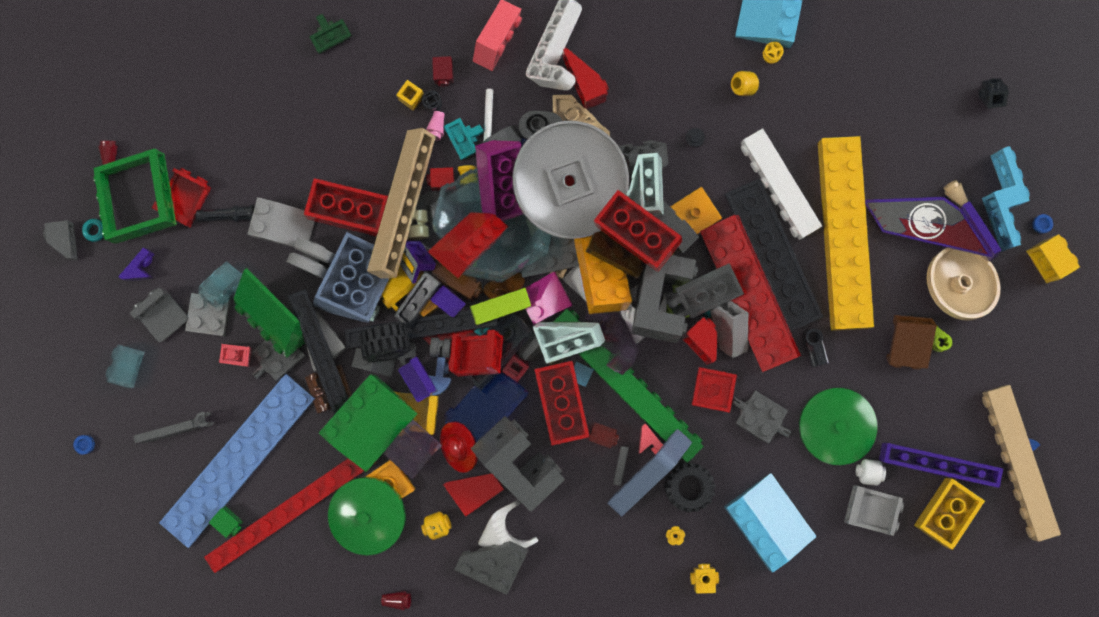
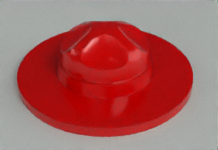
M455 421L447 423L442 428L440 434V445L443 455L449 465L456 471L462 473L471 471L478 459L471 450V447L476 444L474 437L463 424Z

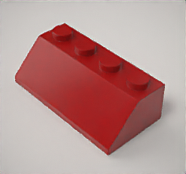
M471 212L428 252L454 276L459 278L499 240L508 226L495 214Z

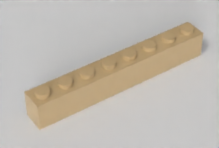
M423 128L407 130L367 272L381 279L397 277L436 136Z
M1004 385L982 392L984 396L982 401L989 410L990 415H988L991 426L995 428V440L1001 446V458L1007 464L1009 470L1007 475L1014 484L1015 489L1013 493L1016 500L1020 502V514L1026 520L1028 526L1026 527V532L1029 538L1039 542L1061 535L1011 386Z

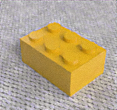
M945 478L914 526L944 547L953 550L985 500L954 479Z

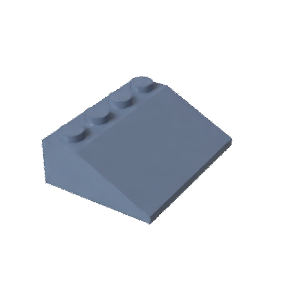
M346 232L314 297L313 306L331 314L369 323L389 278L381 279L367 272L374 244Z

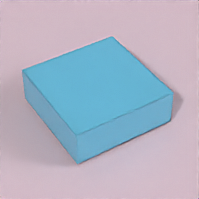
M576 362L574 370L577 383L586 387L593 369Z

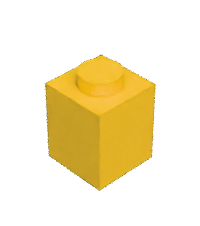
M408 80L396 94L398 100L413 111L422 101L424 95L423 90Z

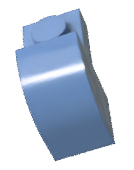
M437 358L436 376H429L438 390L431 396L444 393L451 385L452 378L445 377V374L449 373V365L446 362V358Z

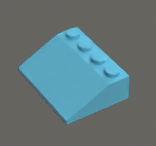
M742 0L735 37L766 44L775 41L779 42L782 47L791 48L795 40L802 0Z
M771 473L724 506L768 570L772 573L790 561L816 538L814 532Z

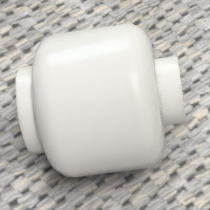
M864 459L860 465L856 466V476L859 477L862 484L878 486L885 480L886 467L878 460Z

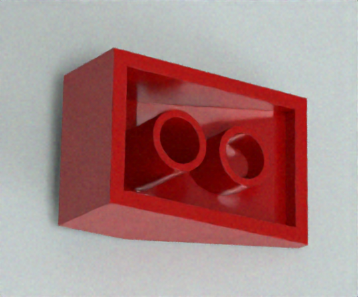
M563 49L564 64L567 71L575 76L574 86L583 107L589 109L606 102L609 88L605 79L602 80L598 73L569 49Z

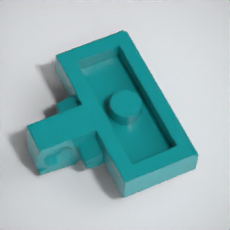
M458 118L444 126L461 161L476 154L474 145L478 141L476 137L484 133L480 124L473 128L470 125L465 127L461 118Z

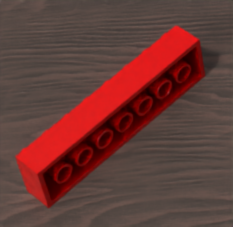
M733 215L701 230V235L716 269L730 263L744 294L731 301L748 312V341L762 372L801 356L739 215Z

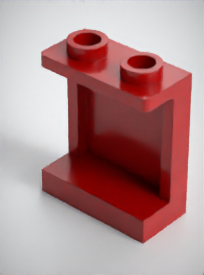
M173 168L172 172H174V175L169 183L175 218L179 223L191 228L196 218V211L201 209L211 187L207 185V180L199 176L195 179L190 176L191 172L180 168V170ZM154 202L152 209L158 211L157 202Z
M488 330L487 335L461 337L458 334H453L450 343L451 358L448 363L449 370L458 377L499 374L503 336L496 330Z

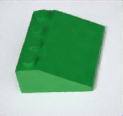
M246 268L243 271L233 298L236 305L234 308L241 316L244 314L248 318L247 322L252 328L255 329L257 327L261 331L260 335L266 342L270 341L273 344V349L279 355L283 354L287 358L304 344L300 322Z
M370 374L322 428L319 434L339 452L367 472L418 413L377 375Z

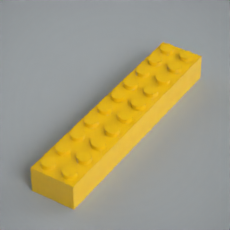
M860 136L822 138L818 142L830 328L831 331L870 329L874 327L861 139Z

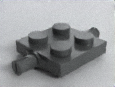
M264 341L251 352L260 364V367L252 372V374L258 379L264 372H267L275 381H279L303 360L306 355L299 347L286 358L283 354L279 355L273 349V344L270 341Z
M756 390L745 403L734 397L732 404L741 409L740 415L735 422L736 425L767 444L770 443L777 432L786 438L789 437L791 431L782 426L783 419L788 410Z

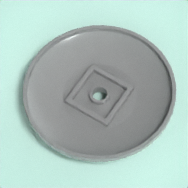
M580 121L556 122L538 130L520 149L513 168V190L521 211L538 229L559 238L578 239L601 231L595 226L594 219L617 190L625 195L629 190L628 166L619 146L601 129ZM567 175L574 178L573 186L565 184L564 179Z

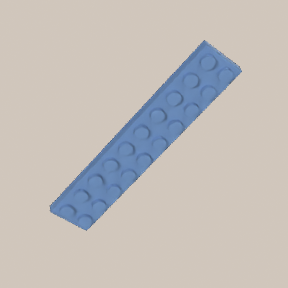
M285 374L159 523L186 547L190 548L209 526L208 522L222 507L226 506L313 403L315 398L289 375Z

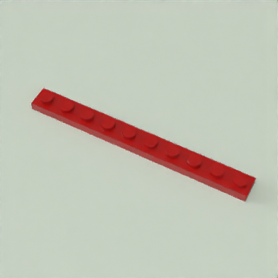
M346 459L204 557L214 573L218 572L338 490L341 486L354 479L364 470L350 459Z

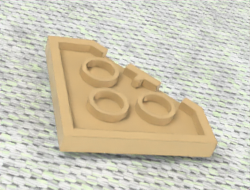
M553 95V113L560 116L563 121L588 123L610 136V132L586 108L581 106L572 95Z

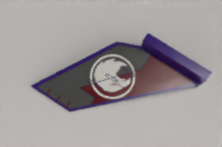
M944 197L865 200V206L883 233L985 256L989 261L996 258L1001 252V248L970 201L963 204L960 209Z

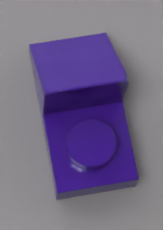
M143 247L118 277L125 281L153 279L143 268L150 265L155 254Z
M444 285L430 299L453 318L465 306L464 297Z

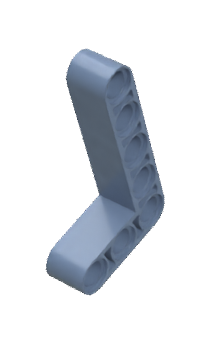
M677 429L666 440L656 455L616 492L607 504L622 517L672 470L692 442Z

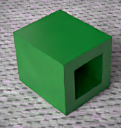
M222 507L208 523L225 538H228L231 535L233 537L237 535L241 530L240 525L243 521L227 507Z

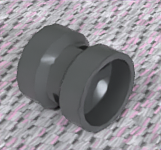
M431 338L430 357L442 355L445 358H450V343L452 340L447 338L444 340Z

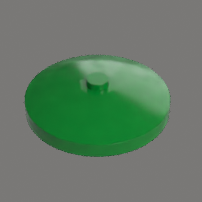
M831 388L817 393L806 403L799 419V433L804 446L815 458L827 464L847 465L863 458L872 448L877 435V419L873 408L863 396L849 389Z
M374 477L356 478L341 486L332 497L328 509V523L334 538L342 547L359 555H375L390 548L401 536L406 521L405 506L398 492L387 482Z

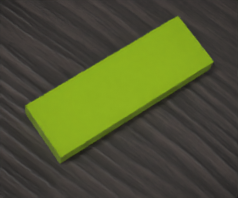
M526 288L472 305L470 309L475 324L478 325L531 307Z

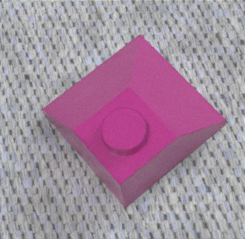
M552 272L526 287L531 307L525 309L533 325L543 322L573 306L556 272Z

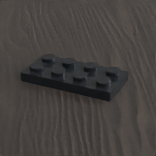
M514 313L499 317L497 319L498 326L488 329L496 330L503 336L501 369L534 334ZM496 374L467 377L478 389L482 390Z

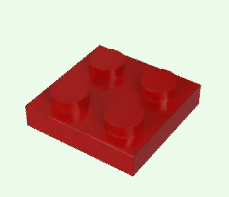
M698 367L691 405L730 413L737 375Z

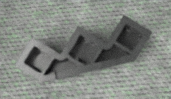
M649 140L643 141V145L633 147L632 143L619 146L628 166L629 177L633 174L639 154L658 153L662 159V168L668 165L666 143Z
M663 201L664 215L655 217L682 236V243L677 250L684 253L699 236L684 219L681 220L676 215V212Z

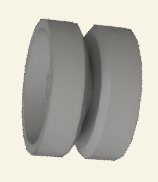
M297 237L294 248L302 252L303 255L294 252L290 253L286 262L324 279L328 268L319 263L321 261L331 264L335 254L317 243Z

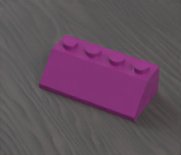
M492 140L475 146L482 213L495 214L502 221L523 214L515 198L512 179L514 164L521 149V142Z

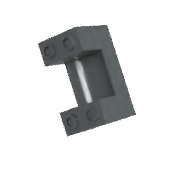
M672 255L659 272H656L645 263L631 334L677 343L680 338L683 339V335L686 334L687 323H684L685 317L660 312L658 308L663 283L682 286L694 280L698 272V267L695 266L696 260Z
M504 416L471 447V450L482 464L532 512L565 479L560 474L562 469L548 454L544 457L540 451L520 470L512 463L531 443L526 439L529 435L514 419L510 421Z

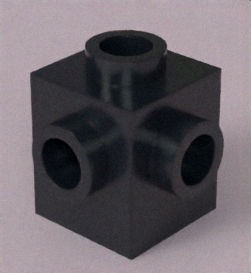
M991 78L990 80L982 81L978 95L987 109L1007 106L1009 90L1001 78Z

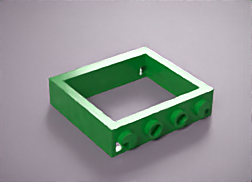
M154 148L93 168V179L97 188L96 198L100 207L99 216L103 226L102 235L106 241L117 244L177 225L164 153ZM150 162L159 217L116 230L108 175Z

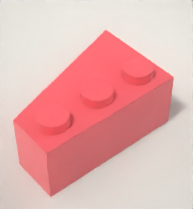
M500 0L476 40L473 56L474 63L491 71L494 70L505 50L507 42H510L513 37L515 27L518 28L522 21V17H520L521 8Z

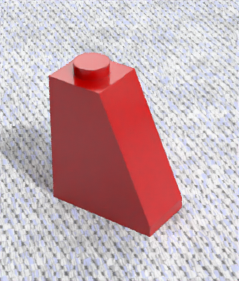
M492 473L448 481L443 484L465 517L504 490L503 484Z

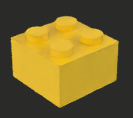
M1059 234L1043 240L1026 251L1046 283L1060 280L1080 268L1077 257L1070 252L1067 247V241Z

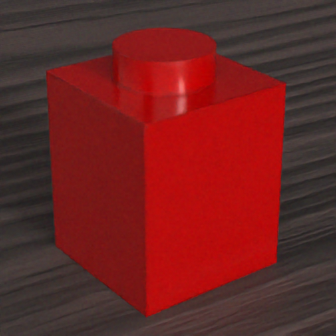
M453 167L430 168V174H427V185H431L432 191L455 190Z

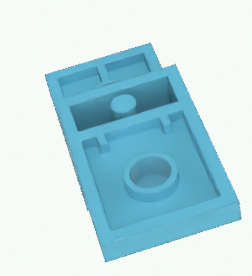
M1010 146L991 155L1002 190L995 191L982 198L1001 252L1021 245V236L1019 231L1015 229L1014 216L1009 212V209L1030 201L1029 190L1024 186L1022 180L1023 173L1017 167L1016 154L1011 150Z

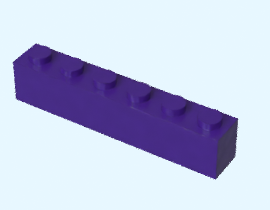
M882 443L879 461L882 463L1000 488L1003 468L890 443Z

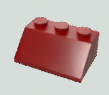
M703 317L683 335V340L708 365L717 360V331L714 329L716 325L709 318L705 319Z

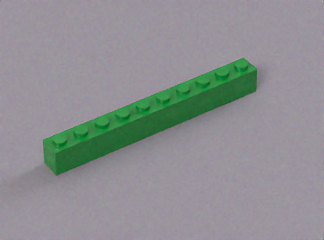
M566 309L554 322H580L578 320L580 317L574 310L569 311ZM605 342L598 347L577 353L665 442L677 429L692 442L681 457L685 463H688L704 447L701 444L703 440L696 433L692 435L687 430L689 426L682 419L678 421L673 416L675 412L668 405L664 407L660 403L662 399L654 391L650 393L646 389L648 385L641 378L637 380L632 375L634 371L627 364L623 366L619 362L621 358L613 350L609 352L605 348L607 345Z

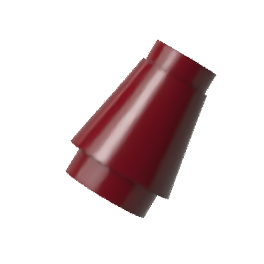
M100 141L98 148L102 164L105 165L116 161L118 148L116 141Z
M406 591L383 594L381 604L382 606L405 611V609H409L411 606V594L406 593Z

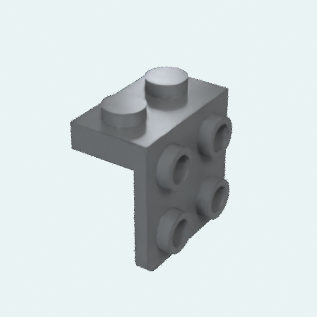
M160 287L150 291L148 297L144 301L136 303L130 312L134 319L140 320L158 342H164L188 320L186 313L171 295Z

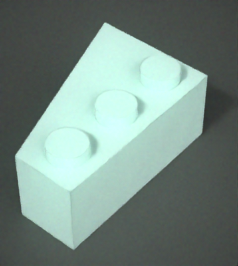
M658 153L639 154L626 196L653 216H663L662 159Z
M539 322L533 326L546 363L598 347L605 342L599 323Z

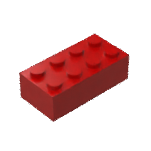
M314 178L304 216L307 220L377 237L388 196Z
M619 190L616 191L594 219V224L597 228L656 272L661 270L682 243L681 235Z
M573 361L535 369L551 446L590 437Z

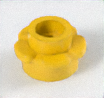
M677 526L671 527L666 532L668 543L671 545H681L684 542L685 532Z

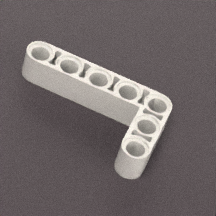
M575 0L558 1L526 70V76L541 87L569 90L575 84V76L557 65L582 10V6Z

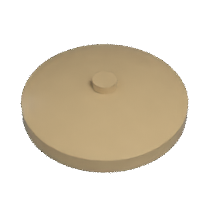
M945 248L931 260L927 270L928 289L934 302L946 314L956 319L969 321L979 319L994 309L1000 297V280L995 267L987 257Z

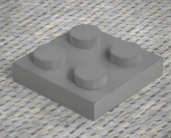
M191 293L185 331L225 336L231 299Z

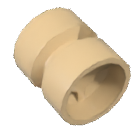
M415 210L407 240L429 238V228L425 225L428 222L426 210Z

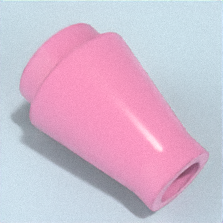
M440 111L433 112V116L426 128L428 132L436 136L435 141H440L441 137L444 136L445 114Z

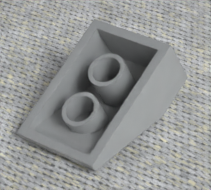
M257 197L248 235L253 238L294 248L297 237L310 241L315 221L306 219L304 216L305 210Z

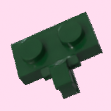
M323 14L316 17L320 24V27L317 28L318 32L309 36L318 54L352 37L343 19L335 23L332 21L327 23Z

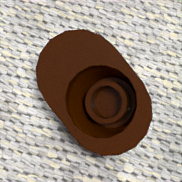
M506 271L487 283L483 291L490 300L520 290L524 286L525 279L519 272Z

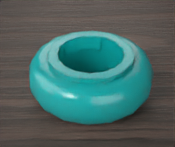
M94 218L87 220L82 227L83 236L91 242L103 239L102 221ZM93 225H97L99 231L96 235L92 236L90 228Z

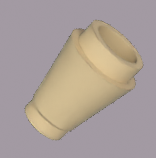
M957 180L950 182L943 188L945 190L944 194L960 209L963 204L968 202L962 184L958 183Z

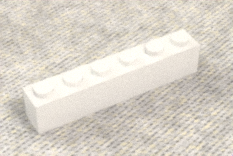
M764 129L745 138L741 142V150L745 156L750 158V165L755 173H759L764 188H768L770 191L772 202L779 206L781 217L790 224L792 235L801 240L821 228V223Z

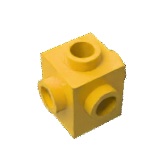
M698 564V567L693 568L694 572L690 573L691 585L694 584L695 593H716V584H719V573L715 572V568L710 567V564ZM707 576L706 580L702 581V578Z

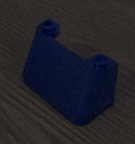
M501 369L500 373L496 374L482 390L474 385L455 409L451 407L446 412L444 422L447 424L455 421L463 424L471 432L477 443L504 416L508 418L530 393L517 381L503 373Z

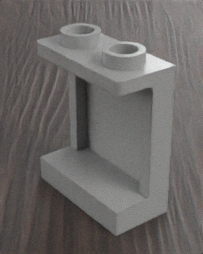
M853 485L844 523L894 536V533H897L899 529V513L901 514L904 508L903 498Z

